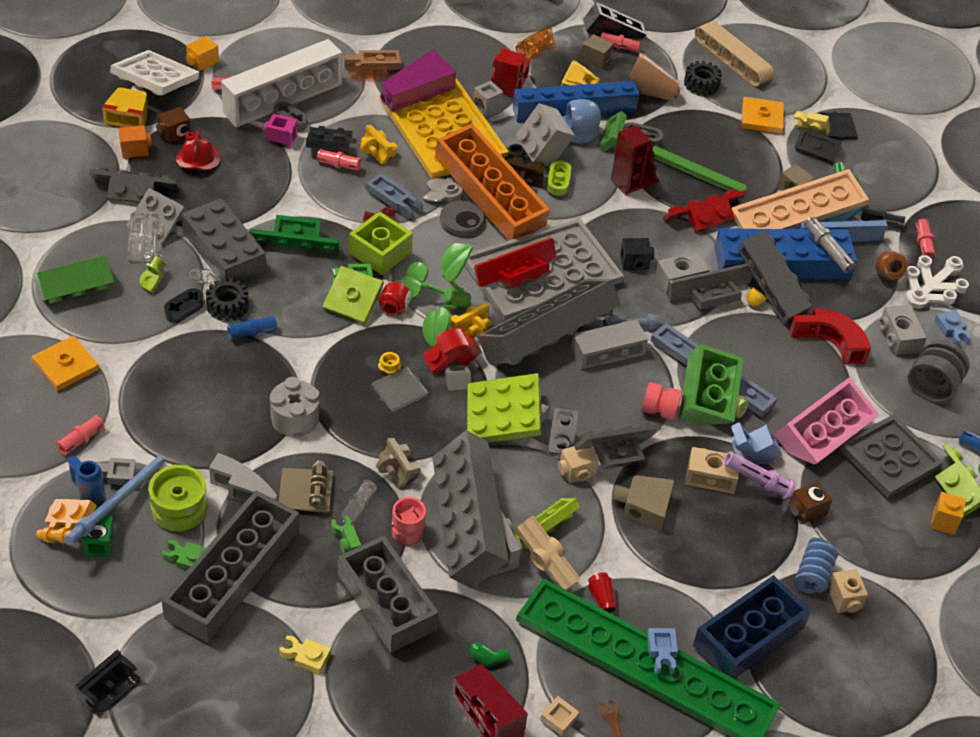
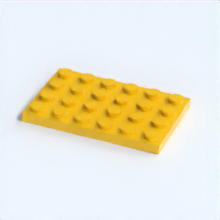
M457 78L454 89L393 112L387 105L382 103L379 95L380 103L431 179L449 175L448 171L435 158L437 139L470 124H473L504 159L509 155V151Z

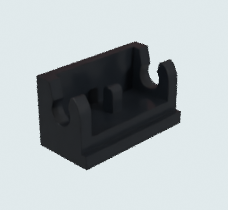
M117 649L75 684L77 699L99 718L141 682L140 677L134 672L137 668Z

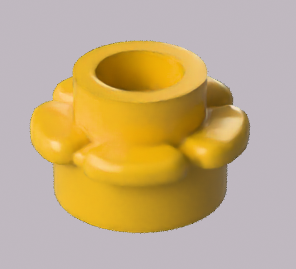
M393 352L384 353L378 364L379 369L387 374L396 373V370H400L402 367L399 356Z

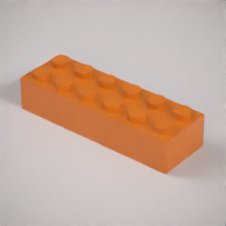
M473 124L437 139L435 158L508 241L546 227L550 209Z

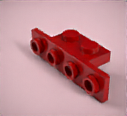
M736 189L725 192L724 196L721 197L715 194L705 198L704 202L694 200L687 203V206L683 208L680 205L668 209V213L663 216V220L667 221L688 214L694 232L732 222L735 217L729 202L738 200L745 195L744 190L736 192Z
M549 237L475 265L474 271L477 286L484 287L501 281L511 287L521 285L523 281L540 278L542 274L549 272L547 262L557 257L554 239Z

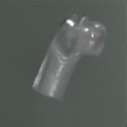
M194 268L189 272V278L196 284L214 285V282L217 280L219 283H222V280L209 269Z

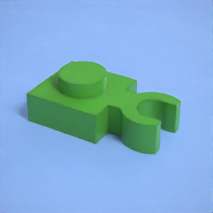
M168 540V549L174 551L167 552L163 550L161 554L164 561H176L177 568L187 571L206 547L187 542L185 547H181L177 541Z

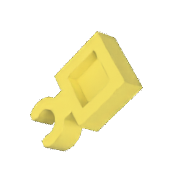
M797 111L794 115V119L797 120L794 124L796 128L806 127L808 130L824 136H828L830 133L829 116L812 112L807 116L801 111Z
M286 636V644L292 646V648L285 649L280 647L279 654L282 658H295V666L318 675L321 674L331 655L330 647L307 638L304 644H300L293 636Z

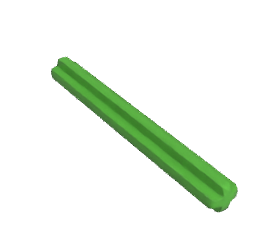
M653 147L655 156L653 159L726 191L736 189V192L744 190L746 193L747 186L662 148Z

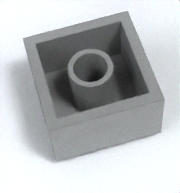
M540 103L516 134L517 139L532 162H542L547 167H550L554 161H557L575 136L557 109Z

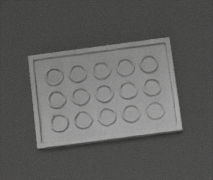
M580 218L471 252L465 264L476 281L475 265L549 237L554 239L557 257L547 262L549 272L542 274L540 278L523 281L521 285L511 287L501 281L480 287L504 322L586 279H612L615 285L623 282L624 275Z

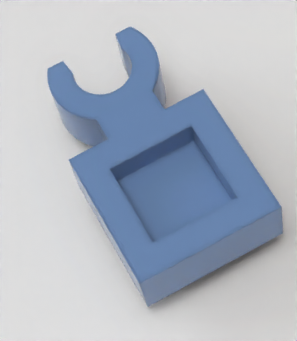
M957 310L936 315L934 321L944 336H952L953 344L959 346L961 340L966 345L970 343L971 335L965 331L967 325Z
M648 628L649 657H657L654 665L655 673L659 674L661 665L664 664L669 667L670 674H674L676 667L674 658L677 657L678 653L675 628Z

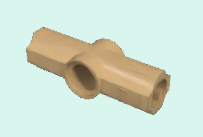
M534 516L524 521L515 529V532L530 550V558L539 570L545 571L555 585L566 590L581 579L564 557L565 551L560 542L553 537H549Z

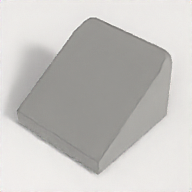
M467 365L447 366L444 369L446 385L449 391L468 389V383H471V372Z

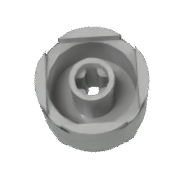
M289 377L285 382L280 383L272 390L270 394V417L273 427L278 432L287 436H294V433L305 435L317 427L320 414L319 391L314 386L305 381L298 380L296 377Z

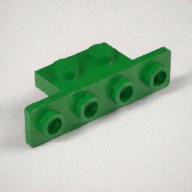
M276 215L274 231L249 230V233L258 244L272 242L281 247L296 245L305 250H310L312 247L321 248L324 252L340 250V241L338 239L320 237L322 222L318 219Z

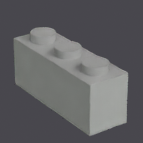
M638 320L625 321L573 334L570 350L582 370L645 355L648 338Z

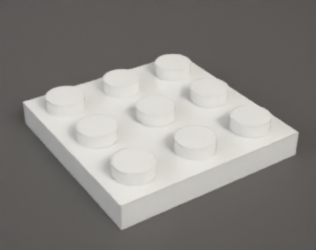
M150 50L112 64L110 73L117 75L119 79L133 82L136 86L149 89L156 95H165L170 91L198 80L199 71Z

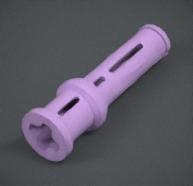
M729 451L724 458V466L760 483L764 490L779 494L781 499L785 501L791 498L796 489V481L793 479L787 480L781 477L775 470L767 471L734 454L732 451Z

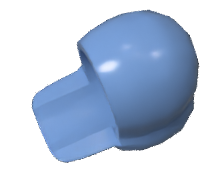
M577 99L568 102L566 115L562 117L575 135L571 142L583 144L594 141L599 133L598 128L601 121L599 107L588 99Z

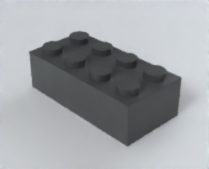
M222 198L181 213L183 234L221 283L222 279L225 278L226 282H229L231 278L234 279V283L237 280L242 283L266 273V253Z
M384 535L338 556V576L390 653L437 631L439 612Z

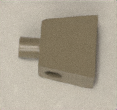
M636 475L633 477L630 488L615 485L612 500L626 503L623 515L625 518L661 532L674 480Z

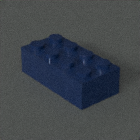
M773 575L698 627L693 646L716 670L736 679L803 630L811 610Z

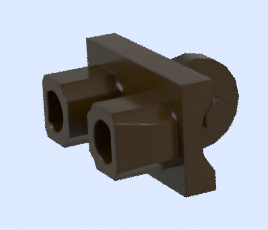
M515 156L513 160H507L509 165L527 185L542 188L545 173L544 163L536 161L532 165L526 164L525 160L518 156Z

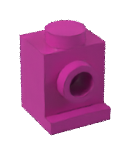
M273 114L264 125L266 140L287 144V148H291L298 135L297 119Z

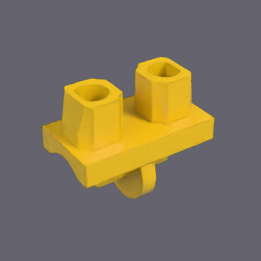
M366 125V134L361 138L360 142L361 151L364 154H372L381 165L387 164L389 157H395L398 146L394 142L389 143L386 140V134L382 130L377 131L372 125Z
M486 303L478 307L472 305L467 308L465 314L452 316L450 329H463L472 336L486 332L487 327L492 325L488 312L489 305Z

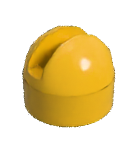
M754 287L747 294V302L754 307L762 305L767 299Z

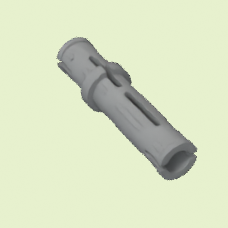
M815 216L805 220L803 225L814 236V241L817 244H821L844 273H848L847 268L851 271L856 265L855 262L851 260L833 239L830 230L825 229Z

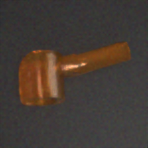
M609 701L610 712L606 710L604 702L599 703L598 711L602 716H607L614 737H622L615 716L619 710L617 702Z

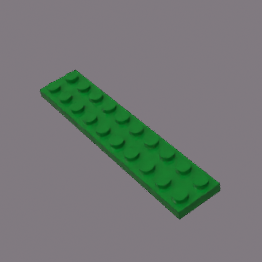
M544 578L517 614V622L730 737H764L781 706V703L678 650L677 657L674 658L676 661L674 674H670L669 667L664 664L661 665L660 673L656 674L654 665L657 657H649L646 632Z

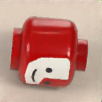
M389 282L380 294L379 306L387 315H402L412 299V294L405 284Z

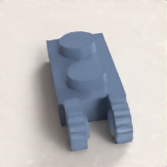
M382 173L365 185L367 191L395 210H398L401 216L409 220L414 217L413 211L419 213L423 210L422 203L412 196V193Z

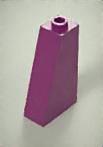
M435 49L430 50L382 83L381 101L393 112L452 90L456 85V71Z

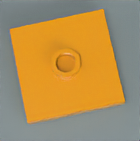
M743 97L741 128L782 134L784 102Z
M74 335L31 356L34 365L56 391L100 370L97 361Z

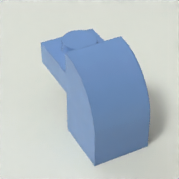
M740 422L731 426L734 434L731 440L736 455L756 465L767 463L782 456L776 437L767 425L751 433H748Z

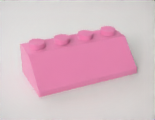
M849 377L783 426L774 435L788 454L812 464H817L878 417L879 414Z

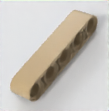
M710 21L695 29L696 40L751 85L757 87L774 78V69L767 61L717 22Z

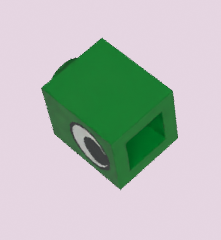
M104 516L94 525V530L87 536H82L84 556L111 557L115 534L113 516Z

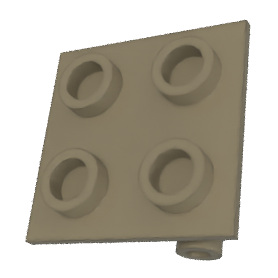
M320 460L315 462L312 469L282 468L279 502L295 511L329 512L333 470H327L325 462Z

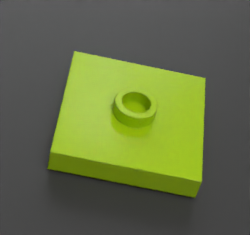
M341 266L322 307L330 312L366 324L384 282Z

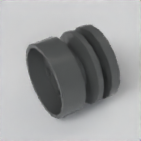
M931 341L925 346L923 352H921L919 358L911 367L908 373V383L919 397L929 402H947L953 397L960 383H962L970 368L969 359L960 347L949 341Z

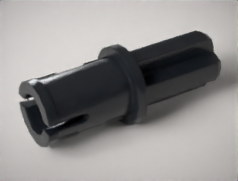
M865 208L862 210L861 220H886L887 227L902 230L905 216L890 214L886 210L879 212Z

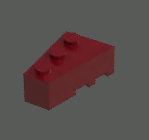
M637 125L618 132L611 181L624 195L659 182V177L656 175L657 166L653 161L655 156L652 141Z
M482 664L453 678L452 693L481 737H524L528 713Z

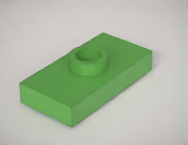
M622 111L606 122L600 143V148L604 152L617 144L618 132L623 130L627 117Z

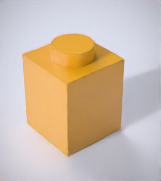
M207 36L186 45V60L189 65L195 67L199 72L219 62L218 45Z
M941 492L933 509L930 528L955 535L963 518L966 499Z

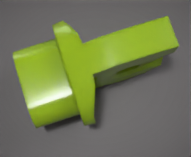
M157 256L154 257L151 264L147 263L145 265L147 270L140 276V285L152 294L159 286L161 279H163L164 274L162 271L166 266V263Z

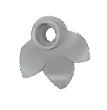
M448 177L445 180L434 178L427 182V186L431 191L423 197V200L429 202L445 200L448 203L459 201L462 198L463 188L453 177Z

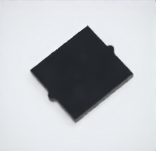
M836 111L833 113H818L829 116L830 133L827 137L839 139L840 141L843 139H858L851 113H837Z

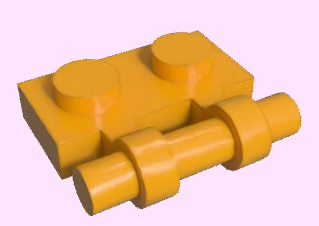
M55 499L44 521L49 527L39 529L36 537L47 543H54L56 540L60 543H65L64 537L75 528V524L83 517L91 515L97 505L91 500Z

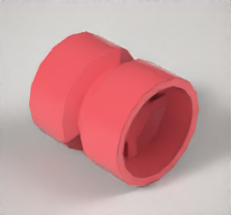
M650 382L641 412L653 415L660 412L662 418L674 421L683 391L673 388L665 391L662 385Z
M405 497L396 501L393 506L391 533L393 538L402 545L417 544L424 537L426 508L420 500L413 497Z

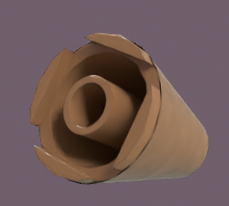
M640 53L627 81H635L639 94L669 101L672 98L677 99L682 89L679 87L680 82L643 53Z

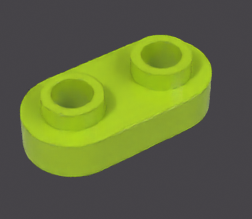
M558 160L550 165L547 190L553 195L560 196L568 192L571 176V165L568 162Z

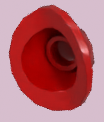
M196 131L195 135L193 132H187L186 142L176 157V163L181 168L187 170L208 171L215 168L220 162V154L208 139L201 136V132Z

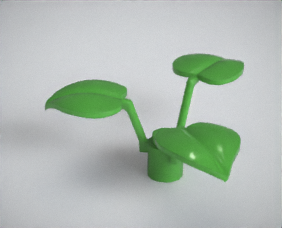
M454 243L448 246L443 253L440 267L444 271L442 277L453 286L446 289V291L425 283L429 270L421 262L412 263L405 273L406 276L403 279V284L411 291V300L416 299L420 295L424 286L443 294V299L447 304L445 306H438L436 311H430L424 319L422 327L423 336L432 347L438 343L435 337L449 329L451 321L449 309L454 311L456 308L465 310L471 303L470 293L465 292L464 288L459 287L454 281L462 272L474 248L472 245Z

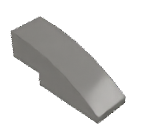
M220 453L216 455L209 467L210 483L228 489L229 499L245 503L257 490L277 501L276 493L258 474L233 458Z

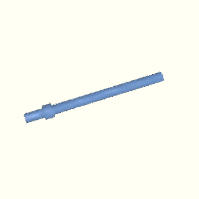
M161 456L156 457L91 515L83 517L75 524V528L64 537L65 543L72 545L80 537L87 536L94 530L96 523L165 464L164 459Z

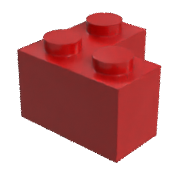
M504 48L493 59L492 67H495V71L492 74L491 81L503 91V95L514 98V90L521 89L529 75L531 59L525 58V54Z

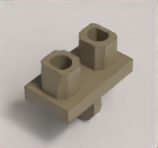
M388 438L386 441L387 447L379 454L380 460L377 462L376 467L380 473H388L392 476L399 488H404L409 480L416 479L419 476L421 467L418 462L408 461L410 449L407 444L398 445L395 438Z

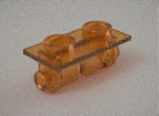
M551 25L519 41L515 47L516 51L524 53L526 55L525 58H530L555 44Z

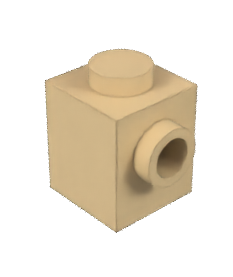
M573 446L561 450L558 469L561 475H565L569 484L585 481L590 477L596 476L599 460L592 448L575 450Z
M853 569L832 574L827 588L837 612L848 611L853 613L862 609L868 593L858 570Z

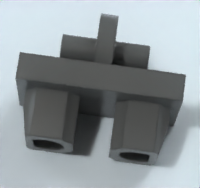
M554 407L548 451L561 453V450L574 446L579 410Z

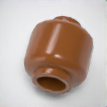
M886 251L878 256L875 267L877 273L882 278L898 280L907 272L908 263L905 256L901 253Z

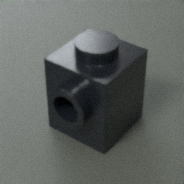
M622 238L620 249L622 269H649L650 261L654 260L655 255L654 247H650L649 238Z

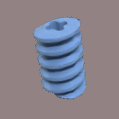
M812 537L807 544L808 546L794 580V585L798 591L807 594L824 592L827 589V583L831 578L830 575L833 572V567L838 557V551L834 546L824 539Z

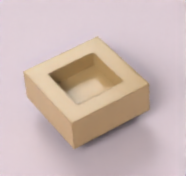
M557 696L543 711L540 720L562 736L579 718L580 712Z

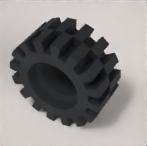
M695 61V64L692 62L690 66H687L684 86H686L687 90H691L690 93L694 94L697 92L698 96L700 94L707 96L709 93L711 96L713 93L718 92L722 73L721 69H717V65L712 66L711 62L706 64V61H702V63Z
M226 278L222 279V283H219L218 280L215 281L214 285L210 284L209 289L206 290L208 313H211L213 318L217 316V320L220 321L222 318H225V321H229V318L235 321L237 316L242 318L249 308L248 289H246L244 284L241 285V281L237 280L234 283V279L231 278L229 282H226ZM223 298H233V299H235V300L230 301V302L220 301V300L223 299Z

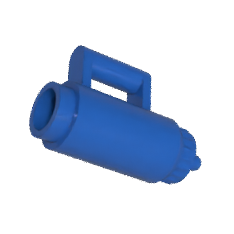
M70 457L68 465L71 481L78 488L79 500H91L97 505L96 509L106 502L101 467L94 461L81 462L77 457Z

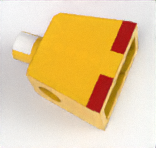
M136 85L132 86L131 89L117 88L102 107L104 124L119 127L145 126L148 114V97L143 88Z

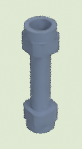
M647 314L646 318L617 319L616 316H609L604 318L603 326L638 320L641 327H647V330H655V328H660V316Z

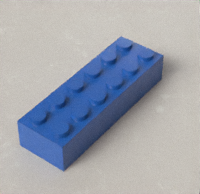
M718 229L714 248L719 270L746 264L737 248L743 240L766 230L768 235L774 238L776 248L780 254L785 256L788 263L787 266L798 279L852 278L854 268L851 271L847 268L848 273H844L821 244H817L814 241V236L808 229ZM829 229L833 239L856 264L857 259L849 230Z

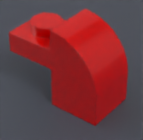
M450 329L435 337L438 343L424 353L423 357L430 370L438 375L453 361L461 365H468L482 351L471 334L463 329Z

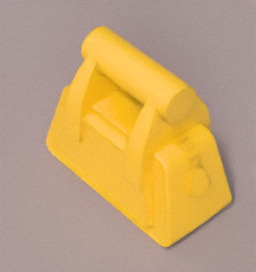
M572 61L562 80L561 86L596 84L600 82V79L578 62Z

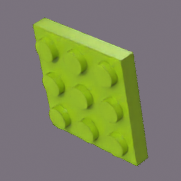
M539 374L468 383L467 431L488 441V443L542 435Z

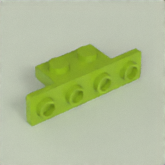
M945 443L942 446L954 464L936 475L935 478L946 493L966 499L963 514L965 517L980 507V485L975 481L977 475L969 465L965 467L961 463L963 457L955 447L951 449Z

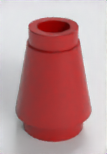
M606 572L592 575L588 579L589 584L587 587L597 605L608 613L615 611L617 607L612 578Z

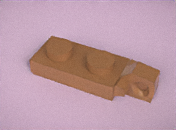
M359 50L358 54L344 55V67L348 70L401 69L400 52L398 50Z

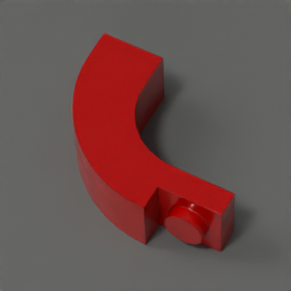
M814 308L812 315L793 316L789 330L791 338H823L838 348L843 364H862L867 362L871 350L870 342L863 329L849 317L821 308Z

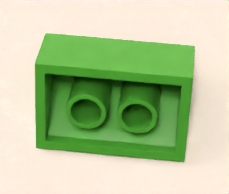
M107 255L33 273V278L42 300L49 299L50 304L64 300L63 295L71 293L72 297L85 295L86 289L93 287L95 291L109 288L108 284L114 282Z
M699 344L688 357L679 418L700 425L734 423L744 358Z

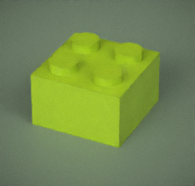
M380 211L349 233V254L364 264L371 263V268L381 275L412 253L413 233Z

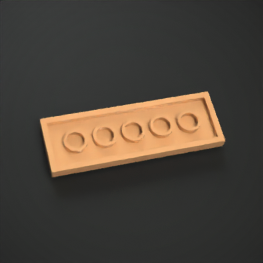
M850 169L732 207L731 209L735 221L741 229L800 228L801 223H804L811 216H815L818 221L866 206L869 199Z

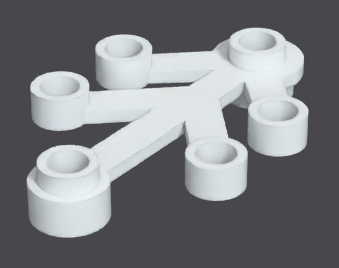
M926 255L920 256L917 262L918 268L909 266L905 273L911 289L906 295L908 305L911 304L914 309H921L928 302L953 304L957 297L956 292L965 293L969 283L961 278L957 279L955 283L942 282L949 276L961 274L963 269L961 258L957 256L947 259L944 268L932 277L930 270L932 259ZM920 270L924 281V286L921 289L917 280ZM932 291H944L943 294H930Z

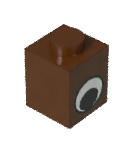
M181 107L157 115V132L168 143L185 138L186 133L191 132L190 118Z
M818 481L794 490L789 507L792 514L797 516L800 522L804 524L827 515L833 499Z

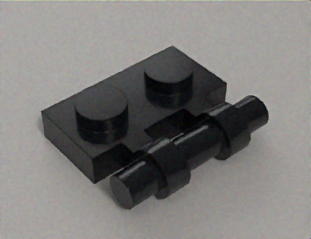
M325 126L310 127V132L306 138V147L349 151L353 131L344 130V128L340 127L338 129H328Z

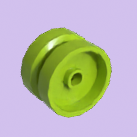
M172 465L156 472L150 480L148 493L153 520L160 527L169 531L182 532L193 529L206 517L208 509L206 482L204 476L197 469L187 465Z

